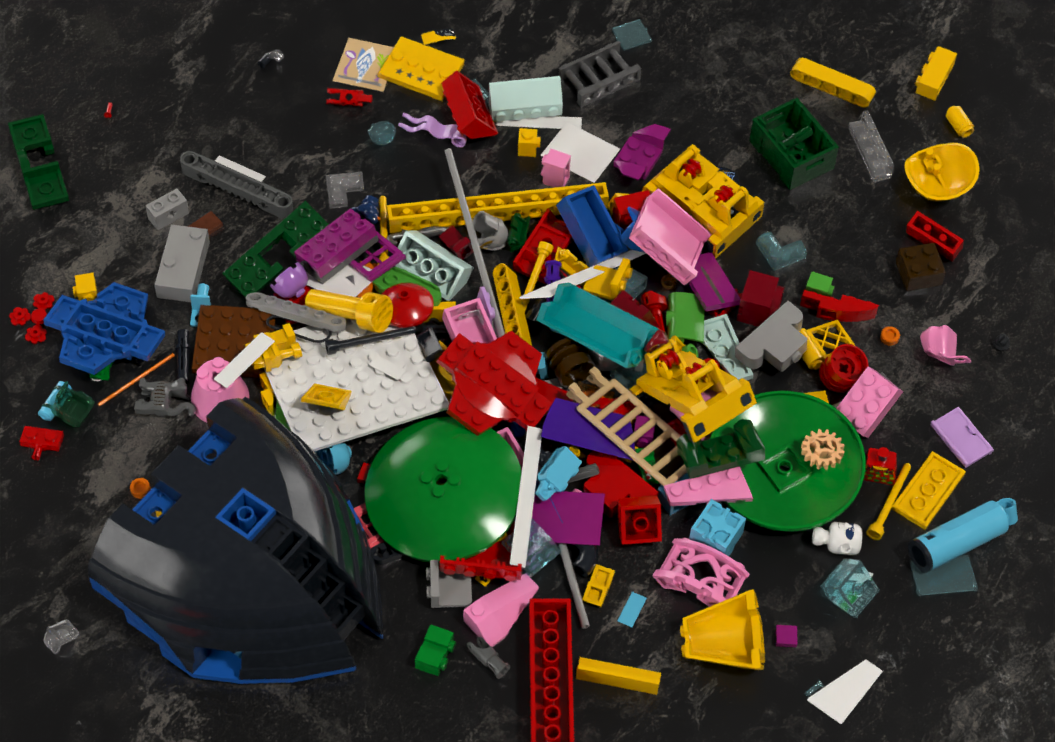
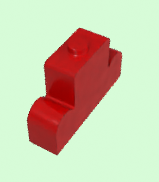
M594 450L587 456L586 466L596 463L599 467V474L591 476L584 483L583 492L605 494L603 513L609 518L618 513V498L658 496L659 492L616 456Z

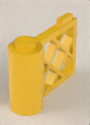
M838 319L808 330L802 328L799 331L808 339L807 350L801 357L809 369H819L821 363L828 357L829 354L825 353L823 346L834 350L838 346L839 341L855 346ZM836 327L839 334L828 332L829 328ZM813 334L824 335L823 340L817 339ZM826 336L836 339V344L826 342Z

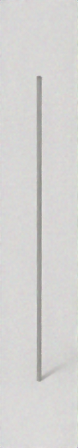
M447 148L445 149V155L481 280L486 292L490 294V305L495 309L493 321L499 338L505 334L452 149ZM538 466L537 474L542 469L540 466ZM558 543L581 626L583 629L590 626L567 545L566 543Z

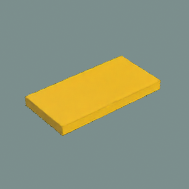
M932 451L893 504L892 510L926 530L964 477L966 471Z

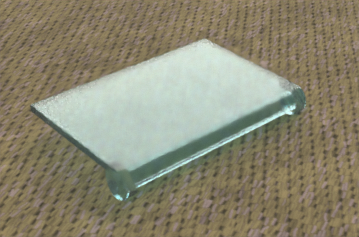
M968 555L959 556L928 573L921 572L913 561L910 560V566L917 587V596L978 590Z

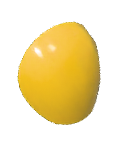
M960 143L939 144L923 149L906 159L904 166L906 175L916 192L928 200L937 202L956 199L969 191L976 183L980 170L975 153L969 147Z

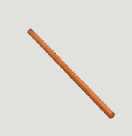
M173 353L97 403L100 407L175 355Z

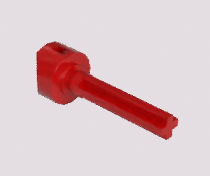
M654 291L645 292L641 295V304L651 311L659 325L658 329L665 332L662 312L667 309L666 297Z

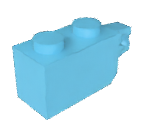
M566 446L557 448L537 474V481L540 484L535 494L542 501H546L556 492L564 491L568 486L567 482L569 479L574 477L579 471L578 467L582 461Z

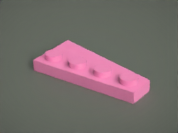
M740 466L664 486V492L670 506L696 505L703 502L708 504L711 499L716 502L727 501V503H735L737 500H745V502L753 500Z

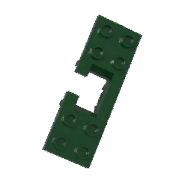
M44 115L9 122L8 126L33 210L69 201L58 161L31 168L26 152L44 148L46 155L55 153Z
M305 200L223 272V276L245 298L250 293L260 292L284 270L278 262L271 266L262 257L263 255H266L275 244H278L283 239L292 248L289 250L290 254L297 259L294 251L329 224Z

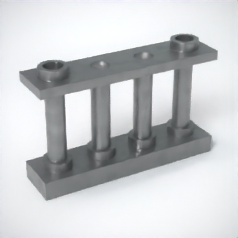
M620 41L610 43L597 51L559 67L561 81L569 78L578 90L577 103L580 107L640 80V66L636 64L629 67L619 55ZM613 57L623 71L614 74L605 61ZM598 64L608 78L599 80L590 67ZM583 71L593 85L584 87L575 74Z

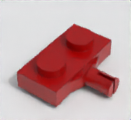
M25 426L20 438V446L34 449L32 459L40 460L42 451L60 450L64 433L59 430Z

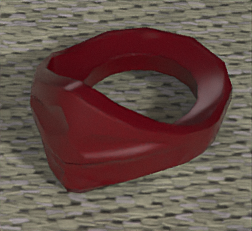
M660 329L657 330L644 348L646 353L667 344L669 340L666 333Z

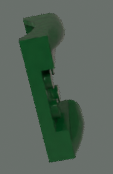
M741 419L735 423L732 434L700 442L690 441L687 434H683L677 439V452L685 463L689 479L765 460V447L752 421L747 419Z

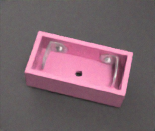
M480 297L444 309L442 319L452 341L459 333L472 343L477 341L479 343H491L497 339Z

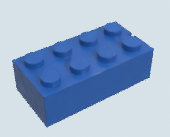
M594 185L565 196L556 204L588 267L628 251Z

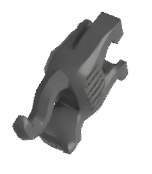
M140 378L139 387H142V395L146 397L151 396V400L149 402H145L144 399L136 401L134 407L136 414H154L159 417L167 415L176 416L185 409H188L189 416L195 414L196 408L189 402L181 403L175 409L170 408L171 396L190 400L184 378H179L173 382H146L145 378Z

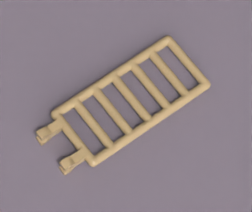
M594 366L589 371L591 375L587 377V380L592 384H596L600 389L587 397L575 382L568 387L570 391L566 393V396L579 403L577 411L663 487L675 483L687 473L685 464L667 479L658 472L678 456L677 446L653 466L644 459L670 437L677 442L681 435L616 379L608 381ZM612 388H615L622 394L595 416L587 410L589 406ZM627 400L636 406L610 428L601 422ZM643 412L650 420L623 441L615 434ZM655 425L664 431V433L639 453L630 447L631 444Z

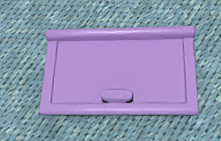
M959 407L939 419L931 421L932 428L965 468L986 455L992 454L994 451Z

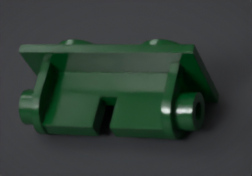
M515 213L511 217L510 227L513 229H509L507 243L511 247L510 252L521 249L525 244L530 216L522 218L521 214Z

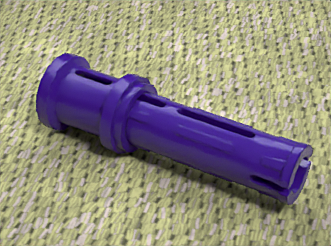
M549 260L545 262L547 270L544 281L547 285L561 280L559 271L562 263L560 261ZM554 296L546 297V302L553 301Z

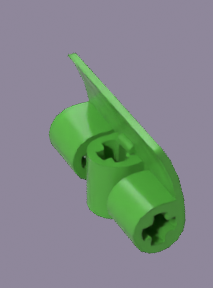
M673 292L668 295V311L666 313L668 340L676 335L683 344L684 339L704 343V308L695 294Z

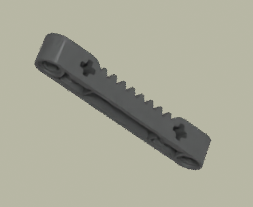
M186 151L180 157L182 172L190 178L201 183H209L211 186L214 184L216 188L221 187L222 191L227 190L229 194L232 192L235 197L239 195L242 200L245 198L247 202L252 201L253 205L257 204L260 209L282 219H285L294 211L292 197L283 191L193 151Z

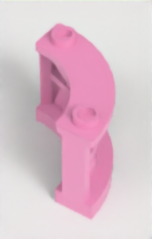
M674 538L672 541L674 545L660 570H655L652 576L664 589H673L684 593L689 590L697 594L696 598L710 607L736 596L744 580L750 574L744 569L743 564L736 562L715 548L688 538ZM680 553H681L680 559L682 560V562L677 560L678 557H679V555H680ZM708 561L713 568L715 577H705L700 581L696 580L694 570L690 565ZM732 577L735 578L732 586L724 582L731 581ZM712 583L713 588L709 587L706 584ZM724 589L728 591L725 598L723 597Z

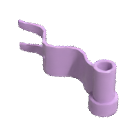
M403 113L402 116L410 122L420 125L417 127H410L403 123L398 125L408 132H417L425 129L438 139L451 138L452 144L456 147H464L467 141L466 135H461L457 130L458 125H443L432 116L416 119Z

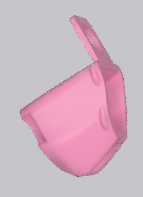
M931 326L921 333L920 339L924 352L929 356L952 366L961 363H971L967 356H956L957 334L949 326Z

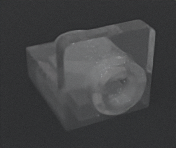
M66 619L47 627L43 641L54 654H57L60 651L61 645L77 639L80 632Z

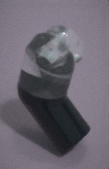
M278 49L270 51L258 61V65L261 68H265L274 58L277 62L281 61L284 54Z

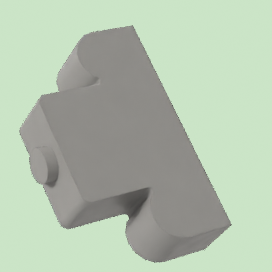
M790 301L784 303L735 347V357L750 369L761 367L763 359H766L780 372H783L793 362H798L802 354L807 350L808 340L807 337L799 332L802 329V312Z

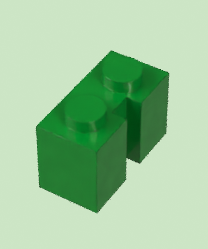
M430 624L424 638V643L421 645L415 658V668L439 676L441 670H445L447 666L448 653H452L455 648L454 632Z

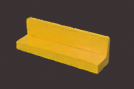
M583 657L579 659L576 679L655 695L658 694L661 678L660 672Z

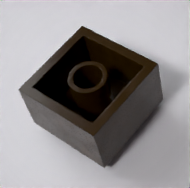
M935 243L900 248L898 251L896 264L906 291L942 285L946 272Z

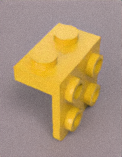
M623 258L618 270L595 265L594 269L604 271V273L587 280L583 290L595 296L614 300L622 290L625 291L628 279L632 276L633 269L630 268V260Z

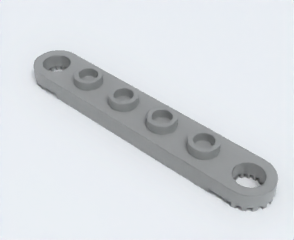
M258 292L250 293L246 296V305L250 308H258V310L320 329L335 331V333L337 331L343 332L346 328L345 318L326 313L323 310H316L306 305H299L292 301L282 300L275 296Z

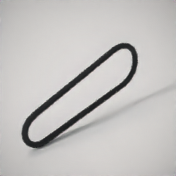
M276 315L267 318L266 325L275 330H281V328L270 325L269 320L272 318L286 319ZM326 329L329 334L322 340H314L296 333L295 336L313 343H323L331 337L332 333Z

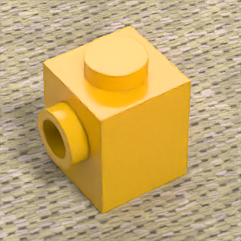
M519 129L518 156L536 157V148H540L541 137H537L538 129Z
M94 272L75 275L74 297H78L79 301L82 299H87V301L96 299L98 293Z

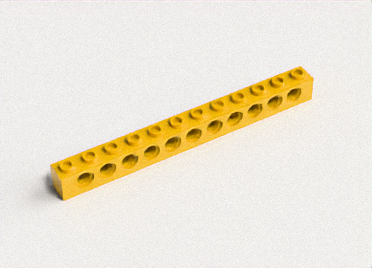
M606 182L470 196L466 197L472 219L479 211H484L503 221H509L515 213L521 214L522 218L528 216L530 218L542 217L547 209H550L555 216L561 215L556 207L559 201L565 196L593 185L608 210L609 195ZM458 198L387 205L390 233L402 232V229L410 231L432 226L451 227L452 225H466Z

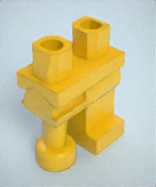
M290 323L282 325L283 329L264 333L275 342L252 363L254 370L264 367L265 371L269 372L272 371L271 368L280 367L283 359L291 356L295 359L302 357L301 347L296 342L295 333Z

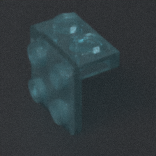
M531 519L525 568L522 567L530 578L561 553L552 538L534 519ZM514 531L502 541V545L510 554Z

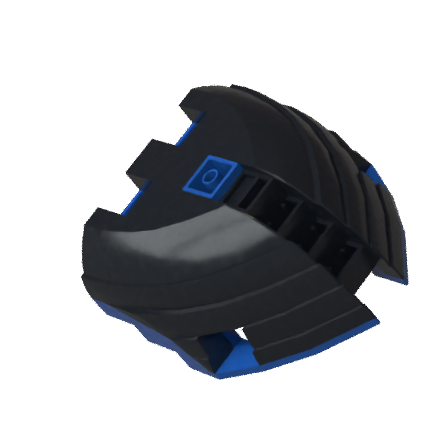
M247 397L219 402L206 416L209 430L190 450L187 451L178 445L151 473L154 487L133 509L122 503L108 518L97 541L92 558L89 560L88 575L92 588L124 610L129 624L158 643L162 656L193 678L239 684L290 683L355 671L354 658L350 655L344 640L358 624L382 639L383 627L378 573L367 534L348 496L331 468L321 461L314 450L261 406ZM210 453L217 455L214 459L206 458ZM154 511L162 512L159 517L151 516ZM232 652H243L241 659Z

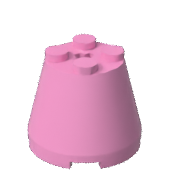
M221 357L205 362L197 370V376L191 392V403L196 408L195 414L206 423V416L219 402L234 398H249L248 387L241 376L228 388L214 380L229 364L228 361Z

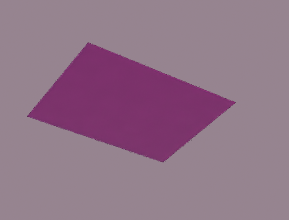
M562 491L554 493L546 501H542L535 494L529 541L600 545L605 494Z

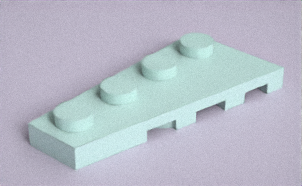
M727 314L704 320L703 344L724 371L738 380L741 378L745 380L753 379L752 370L735 357V347L740 343Z

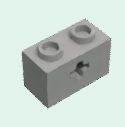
M178 189L145 205L148 219L157 231L189 214L187 200Z

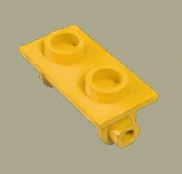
M557 248L555 260L562 263L561 268L569 275L589 268L583 262L577 261L578 258L570 250Z

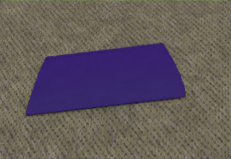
M559 398L554 400L545 418L541 437L633 460L577 411L579 403ZM590 406L587 408L594 416L602 411V409ZM612 412L601 422L610 428L625 415ZM631 421L615 433L623 441L633 434ZM633 443L630 447L635 451V444Z

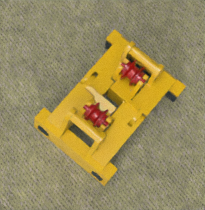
M692 144L650 180L642 191L649 190L650 194H652L659 188L689 215L692 214V217L712 234L708 238L709 242L706 253L712 252L716 259L762 217L764 201L757 196L753 198L745 187H740L722 171L718 172L719 169L699 154L701 150ZM731 207L735 208L739 212L732 219L730 213Z
M669 339L667 344L652 353L648 352L644 355L647 373L636 379V385L629 388V391L648 408L659 400L667 405L670 404L672 408L684 413L680 418L683 421L686 433H688V439L693 442L699 441L757 403L749 381L743 378L738 380L736 377L719 369L713 359L705 363L704 360L696 357V354L690 351L679 352L673 339ZM659 357L660 359L656 362V363H657V367H656V364H655V361H654V360ZM708 388L719 393L706 402L701 395Z

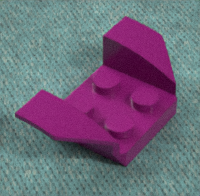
M653 124L633 132L614 160L613 166L619 168L624 176L638 181L640 178L646 180L662 154L664 140L671 129Z

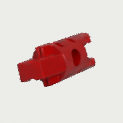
M327 88V93L340 94V100L328 99L326 104L363 106V102L372 103V95H364L363 90ZM351 94L352 99L348 101L347 96Z

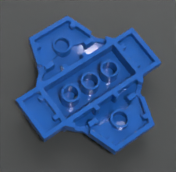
M114 282L99 292L97 298L93 301H87V299L79 301L61 295L44 318V325L60 330L64 340L59 357L60 363L95 375L117 359L125 358L131 360L134 356L148 361L165 337L164 330L147 324V320H144L148 294Z

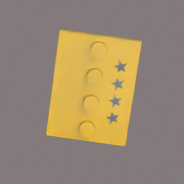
M401 36L380 69L378 78L443 101L445 96L441 83L456 70L461 71L464 59Z

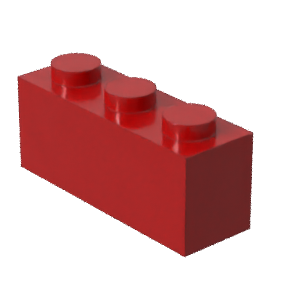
M919 211L915 213L907 224V234L923 244L935 243L938 253L952 262L963 248L964 240Z

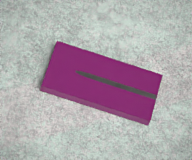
M712 252L700 254L694 268L698 271L697 276L688 283L705 312L739 305L740 297Z

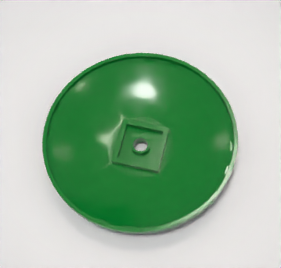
M793 391L760 393L754 395L757 402L755 405L712 432L710 439L732 434L733 427L739 420H751L765 447V460L740 466L753 500L751 502L737 500L735 503L724 501L734 512L758 526L779 531H802L822 526L847 510L861 489L866 468L862 441L856 429L845 415L817 397ZM818 429H821L822 433H825L827 429L830 435L834 432L836 433L835 438L841 437V444L845 445L843 450L845 452L841 463H836L835 468L829 465L828 470H825L824 466H821L818 470L817 465L814 464L811 467L810 461H804L805 455H801V446L805 436H810L811 431L817 434ZM787 465L790 470L782 471L779 467Z
M438 417L424 420L397 433L376 455L368 471L365 483L367 513L378 535L400 554L411 559L429 563L430 560H438V563H440V555L445 556V560L456 561L457 557H460L461 561L462 558L473 557L494 545L513 524L517 512L522 474L521 466L508 442L493 429H489L477 436L453 417ZM439 478L447 479L443 485H438L436 482Z

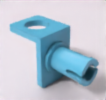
M198 284L197 295L190 296L192 305L191 327L198 326L195 318L199 315L200 305H211L210 296H208L209 286L207 284Z

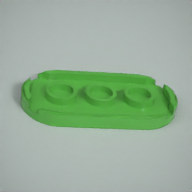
M392 267L373 281L374 289L380 294L387 288L399 283L418 284L425 287L431 293L434 306H438L441 303L440 288L436 284L398 267Z

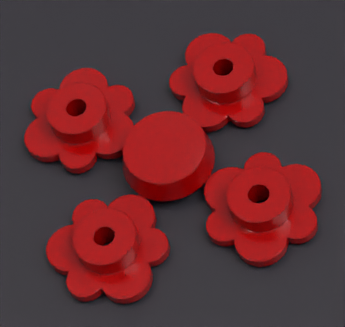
M47 292L36 294L33 306L38 309H35L32 314L28 313L27 308L22 309L20 307L14 308L13 313L9 314L12 325H25L26 321L32 320L34 324H38L34 325L33 328H28L25 334V339L31 341L32 344L46 340L45 334L47 331L42 329L40 324L44 323V318L47 316L45 310L52 308V303L55 300L54 296L48 295Z

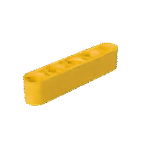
M799 58L790 72L793 79L860 107H868L876 93L872 85L806 58Z

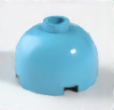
M345 442L315 451L321 461L331 468L335 475L347 469L352 455L350 447Z

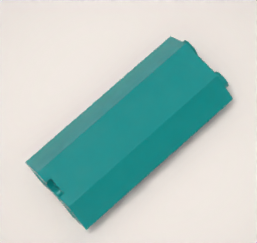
M569 282L558 284L553 301L542 303L537 317V321L625 368L638 366L646 354L644 348L655 332L659 330Z

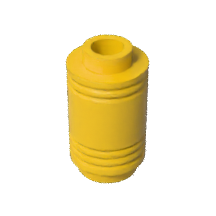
M952 106L947 110L945 117L959 136L966 138L974 132V125L960 106Z

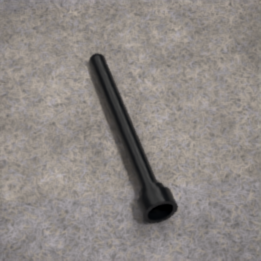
M410 326L342 341L328 339L325 340L327 354L332 355L342 348L416 333V327Z

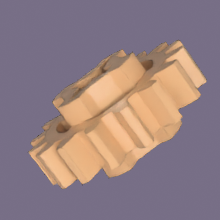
M818 429L817 434L811 431L810 436H805L801 446V455H805L804 461H810L811 467L814 464L817 465L818 470L821 466L828 470L829 465L835 468L836 463H841L845 452L843 451L845 445L841 444V437L835 438L836 433L834 432L830 435L827 429L825 433H822L821 429Z

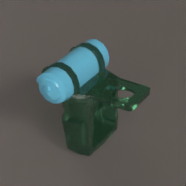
M59 381L54 386L45 403L41 405L38 415L46 421H51L55 416L60 417L63 422L79 428L87 419L95 401L84 392L73 390L69 382Z

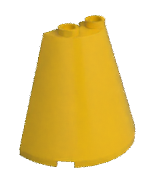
M746 591L684 617L683 625H680L681 637H685V643L681 645L682 656L688 659L763 670L764 665H761V663H765L764 636L761 615H759L757 609L759 605L755 591Z

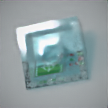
M843 559L821 585L829 600L854 618H857L879 591V588L861 560Z

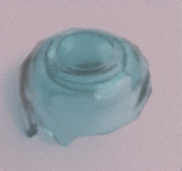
M388 121L372 124L371 129L367 130L372 142L377 145L389 144L396 135V128Z

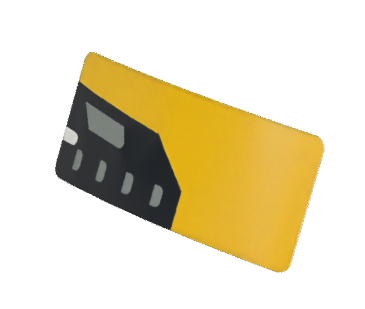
M453 29L435 30L421 35L424 45L441 40L456 39Z

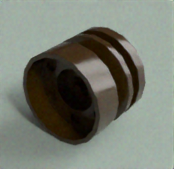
M569 337L555 343L545 354V360L554 372L561 386L566 388L574 382L578 385L585 381L591 375L589 371L595 366L584 346Z

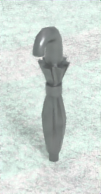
M432 226L420 229L418 232L430 238L442 234L449 227ZM402 229L400 233L387 236V240L394 246H397L398 244L395 240H401L405 231L408 230Z

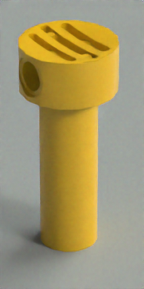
M311 289L305 299V305L309 308L323 310L326 313L356 320L360 329L376 333L384 332L391 323L393 316L392 301L390 297L383 294L367 292L361 298Z

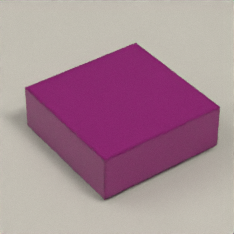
M776 625V646L797 647V626Z

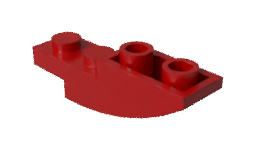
M804 290L800 303L802 307L817 311L816 317L832 321L838 319L840 322H858L875 319L879 306L853 296L842 294L841 300H838L831 296H824Z

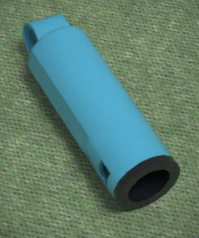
M1003 498L997 502L988 501L910 540L908 551L913 563L921 572L928 573L1006 533L1009 525H1013L1018 521L1016 501L1011 498Z

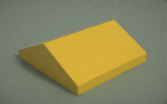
M314 383L303 395L301 402L345 410L351 396V391Z

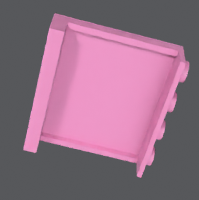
M658 188L646 198L629 239L685 285L697 276L698 271L694 269L704 243L712 234Z

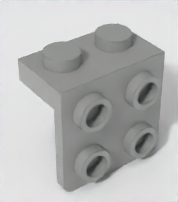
M430 560V568H426V579L431 580V586H427V598H431V608L470 606L472 604L471 577L464 574L448 575L440 572L438 560Z

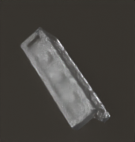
M868 110L863 111L861 120L849 123L848 128L873 181L891 178L894 164Z

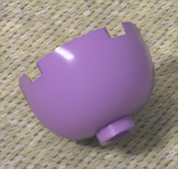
M299 262L295 263L297 267L294 269L290 266L275 279V285L271 283L270 287L280 297L292 298L296 296L299 298L306 292L304 288L308 283V276Z

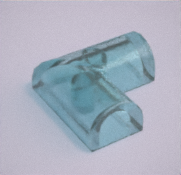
M765 232L756 241V245L774 271L805 259L807 256L806 248L801 240L781 247L772 232Z

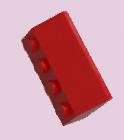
M459 71L453 72L441 85L444 90L443 94L448 100L447 105L452 110V117L458 125L457 130L459 133L471 139L497 135L498 131L479 85Z

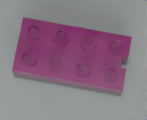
M350 208L294 251L297 261L303 266L305 271L324 284L379 241L374 225L365 218L361 220L360 215Z

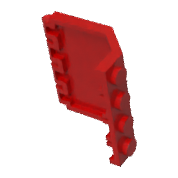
M515 521L506 532L507 537L504 540L496 542L485 551L473 557L462 558L461 561L460 557H457L456 561L445 560V556L440 555V572L448 575L464 574L468 577L484 576L487 579L504 578L507 581L521 580L522 564L518 563V566L510 564Z

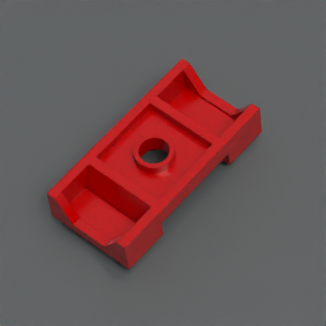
M550 209L545 211L513 261L514 271L531 277L539 256L537 248L540 241L550 242L554 248L551 255L545 258L537 281L545 284L544 278L547 270L545 262L555 260L558 247L566 250L568 245L574 241L565 222L557 219Z

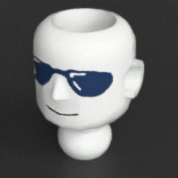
M833 522L829 530H824L822 527L814 528L812 543L817 546L827 544L828 550L834 554L856 555L860 552L862 545V529L857 524Z

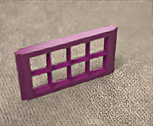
M377 231L378 242L383 247L373 254L366 250L365 252L369 257L360 263L355 260L349 263L350 266L370 282L406 258L401 250ZM389 250L393 255L382 262L377 258V256ZM373 259L379 263L371 271H367L363 267Z

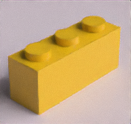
M939 46L935 52H931L928 58L929 63L924 64L921 72L922 76L919 75L915 82L917 86L916 93L935 101L955 64L957 53Z

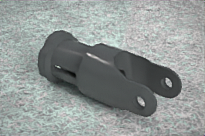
M482 637L477 638V644L481 648L476 647L472 642L467 643L468 650L485 667H489L495 673L496 678L503 677L510 669V665L498 657L499 654Z

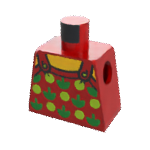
M885 447L879 449L869 448L865 453L866 468L863 480L894 486L897 471V453L891 452Z

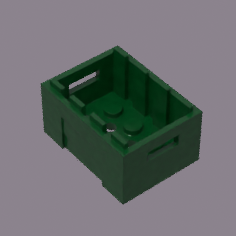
M798 98L755 117L752 121L749 142L758 153L765 157L789 190L834 169L839 146ZM809 125L813 130V135L800 142V145L797 144L787 150L781 141L791 136L792 132L796 133Z

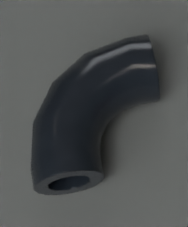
M574 544L578 548L579 553L572 566L578 574L588 577L598 561V546Z

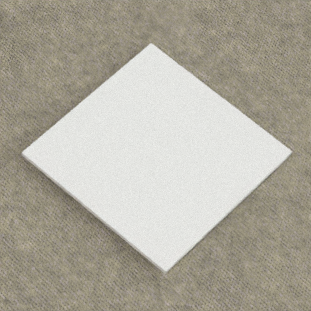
M346 319L345 330L343 332L337 331V333L331 331L332 335L329 339L342 341L376 334V332L362 330L358 327L356 320ZM389 325L384 332L401 328ZM313 326L293 330L296 334L314 340L325 339L329 334L326 329ZM415 333L342 348L332 355L327 354L325 342L313 343L296 337V342L301 347L302 357L297 359L293 356L282 360L280 367L271 368L272 371L269 372L265 371L290 430L298 435L314 451L447 410L449 405L430 363L426 361L420 349ZM379 355L407 371L399 380H396L370 366L369 363ZM314 383L351 391V396L345 410L301 402V398Z

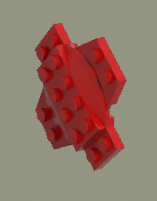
M513 331L504 334L491 343H479L477 341L475 344L459 333L436 362L452 374V381L455 382V388L446 413L477 436L493 428L502 420H507V422L515 421L525 430H527L528 426L535 427L553 404L537 392L540 388L537 386L535 376L542 353Z

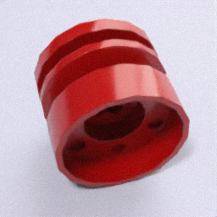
M852 344L837 346L821 363L819 368L820 379L831 391L836 393L847 392L869 366L868 359L865 353L857 346Z

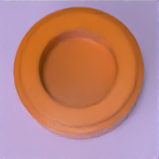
M891 326L885 327L880 335L881 341L888 346L896 345L900 338V332Z
M137 478L130 484L131 494L135 498H144L151 490L148 480L144 478Z

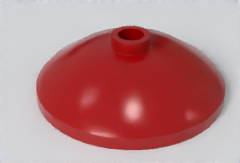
M399 283L382 292L383 295L390 297L392 301L393 316L389 324L398 328L417 326L426 321L433 312V297L421 285Z

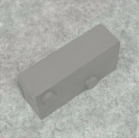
M171 224L155 281L157 298L191 302L190 296L197 293V286L210 243L208 229Z

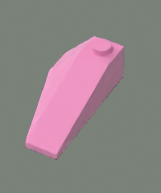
M525 573L521 575V580L508 582L479 598L464 609L463 621L478 637H482L491 647H494L508 635L510 628L516 623L521 612L529 604L530 599L534 597L539 586Z

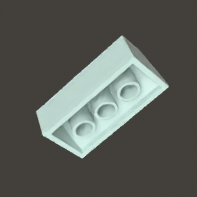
M560 76L489 83V110L493 122L562 115L563 102Z
M417 230L405 231L397 247L406 258L395 265V267L404 269L436 284L440 288L441 297L447 301H450L462 289L474 267Z

